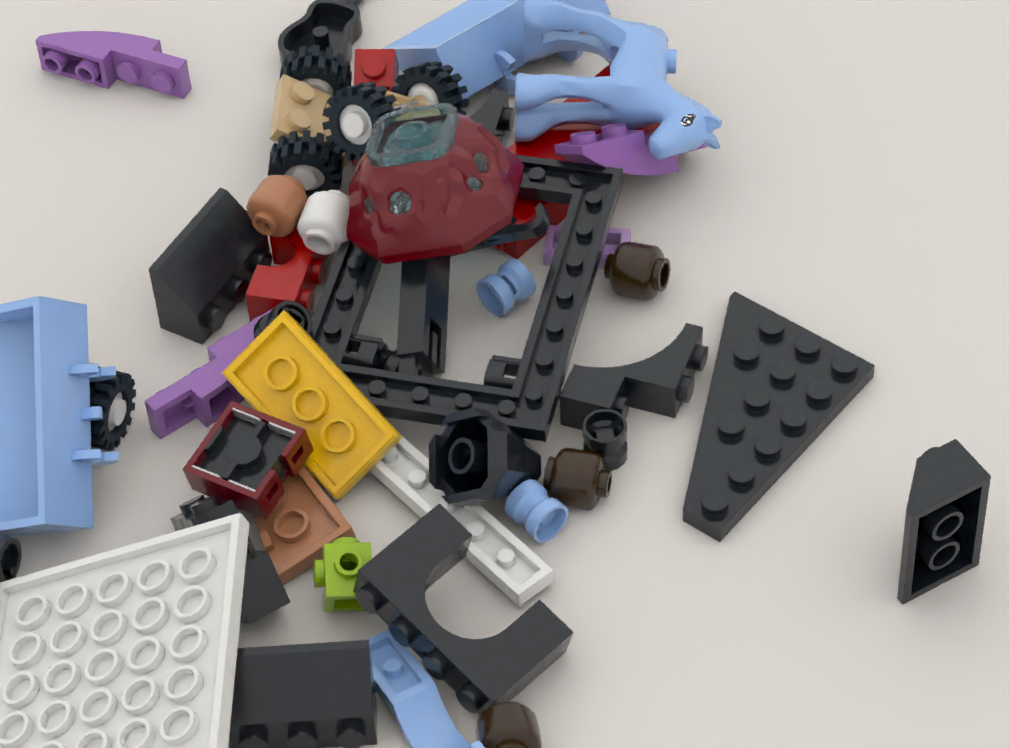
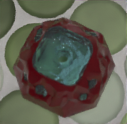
M439 103L389 112L375 122L365 153L359 159L355 175L349 182L347 239L352 241L355 247L383 264L465 253L511 223L523 178L524 165L517 155L502 145L500 139L480 123L475 122L466 115L457 113L456 107L452 104Z

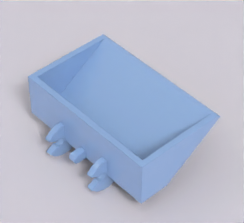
M468 0L382 49H395L401 71L435 61L442 62V66L450 65L454 68L450 75L459 73L463 78L458 82L459 87L465 85L468 92L461 94L462 99H466L492 83L500 90L508 91V95L513 96L515 95L517 75L514 76L511 72L528 63H524L525 0ZM553 0L579 9L598 11L608 16L611 15L605 0ZM560 29L555 30V31L569 32V33H575V34H578V33L581 32V31H575V30H560ZM562 51L554 54L566 62H573L582 55L583 51Z
M43 296L0 304V536L54 534L94 528L92 466L109 465L119 462L118 451L101 453V449H91V421L103 419V411L100 406L90 407L89 382L115 378L116 366L98 368V363H89L86 304Z

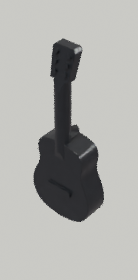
M315 0L312 2L306 14L289 25L280 34L278 49L281 64L284 58L288 59L291 51L294 50L299 54V48L302 46H306L308 51H312L313 45H320V52H325L327 47L332 48L334 57L341 53L344 56V62L348 61L350 64L352 46L360 38L363 31L360 10L358 9L363 0Z

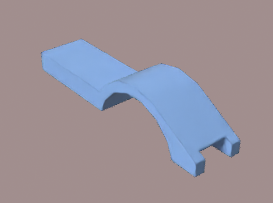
M389 629L366 639L369 640L376 692L396 717L410 748H485L479 740L472 744L466 742L451 720L440 697L436 683L408 647L400 645L393 638Z

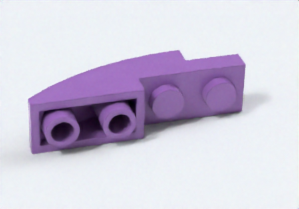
M73 31L40 35L35 40L42 70L53 74H59L107 89L117 79L183 99L192 89L187 60L162 53L161 42L157 39L120 32Z
M625 123L604 125L601 127L602 133L596 135L595 131L573 133L570 135L571 141L554 145L555 153L569 162L620 168L627 175L649 176L679 172L677 155L662 160L654 159L651 155L648 141L654 132L627 130ZM702 144L696 150L706 148L707 146Z
M270 311L257 316L248 324L207 347L209 363L196 368L187 376L167 388L159 390L152 397L145 400L150 429L160 440L196 418L207 428L218 420L231 401L240 404L245 399L222 372L255 339L253 334L255 324Z

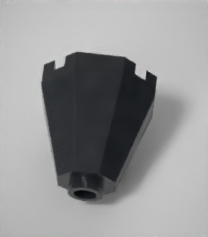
M471 408L447 414L441 423L442 425H447L443 434H435L429 443V482L435 489L442 490L445 493V496H442V498L451 505L465 506L509 496L522 482L529 479L537 481L541 476V455L532 445L487 410Z

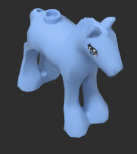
M525 0L524 63L542 59L556 52L581 50L599 54L610 64V76L531 75L517 72L515 89V143L533 141L554 127L569 124L604 126L625 123L627 130H633L659 123V127L650 136L648 145L653 158L662 160L670 156L696 150L702 144L713 149H719L720 145L717 137L713 134V130L720 128L722 121L717 116L712 115L709 108L678 93L667 83V74L676 73L677 50L668 49L667 42L669 40L661 28L653 25L649 26L645 23L623 21L610 17L603 12L579 9L559 1ZM558 29H560V30H575V31H581V32H584V33H587V34H590V35L575 34V33L555 31V30H558ZM561 98L592 100L589 102L547 103Z

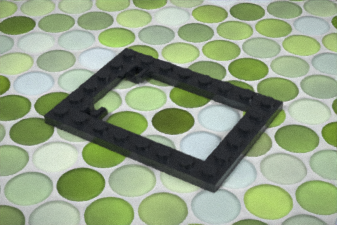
M403 143L399 144L395 149H398ZM517 155L524 165L523 178L517 198L567 204L569 208L522 358L517 359L493 355L492 359L489 360L483 385L375 368L376 356H381L383 350V338L357 335L383 263L355 247L349 239L341 243L313 316L312 329L309 335L384 417L447 426L441 424L447 414L478 408L490 412L523 439L546 442L624 182L623 169ZM476 164L477 169L480 172H484L482 164ZM469 177L467 185L471 190L477 191L481 187V182L477 178ZM402 191L395 192L389 200L391 211L395 215L401 214L407 194ZM371 205V208H370L369 213H371V212L373 211V206H372V205ZM350 352H356L357 355L350 354ZM504 375L514 376L516 378H505Z

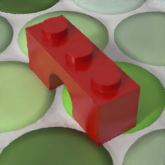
M296 227L286 237L270 236L273 262L280 266L257 264L245 294L250 322L283 301L292 300L298 302L306 308L309 314L313 310L314 290L316 284L323 283L326 271L325 260L328 254H318L307 248Z

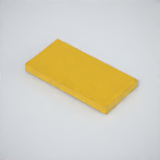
M284 310L222 372L255 410L306 430L314 450L304 465L337 500H341L403 438L300 324Z

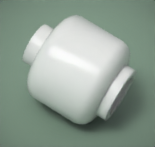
M338 190L315 192L309 196L297 225L298 233L307 248L318 254L326 255L338 252L341 243L348 241L346 236L349 216L348 196Z

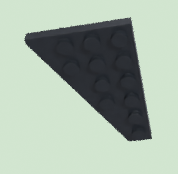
M734 292L728 302L684 501L683 521L721 542L874 377L875 365L749 298Z

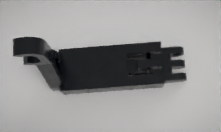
M539 203L534 208L536 210V217L533 221L515 225L517 220L512 216L509 225L465 253L507 242L537 238L547 231L550 225V215L544 206ZM461 254L402 262L397 341L398 372L428 377L445 373L450 257Z

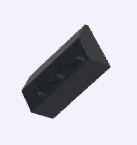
M219 188L149 268L160 328L202 345L214 331H218L222 327L225 318L232 309L244 301L257 264L271 266L272 263L268 236L259 233L254 228L247 211L223 188Z
M957 439L940 447L928 449L916 461L906 508L897 599L902 605L979 565L991 475Z
M369 640L238 648L229 732L231 748H358L362 745H376L377 696Z

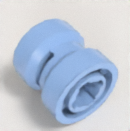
M509 259L499 267L497 274H489L479 280L476 289L481 302L488 311L501 317L513 309L517 300L524 301L532 296L536 291V283L532 274L523 263L516 259Z
M533 479L519 484L510 493L504 506L507 516L516 524H524L525 531L539 543L549 541L562 530L568 518L566 506L557 498H549L547 490Z

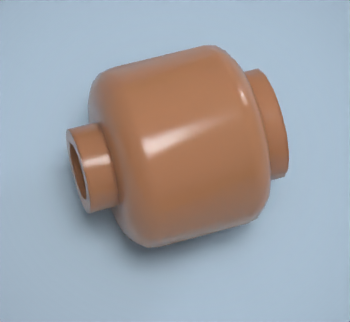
M270 175L262 180L250 196L246 209L248 216L252 220V225L259 233L267 236L286 237L297 227L308 197L303 185L294 177L289 175Z

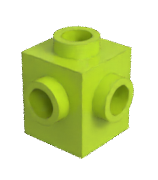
M342 537L333 540L332 543H324L322 559H314L313 562L314 588L323 587L324 612L365 611L358 603L353 590L358 570L372 559L371 542L360 543L356 538Z

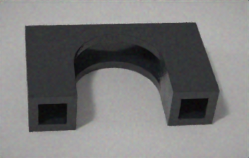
M439 503L358 570L353 592L358 603L365 611L370 614L376 613L388 625L391 635L400 645L404 647L409 646L422 659L425 669L432 677L437 680L443 679L456 692V697L460 704L470 713H477L480 716L484 710L494 704L510 702L566 652L574 632L541 600H538L505 630L492 637L468 639L454 635L441 627L427 607L425 592L466 557L472 534Z

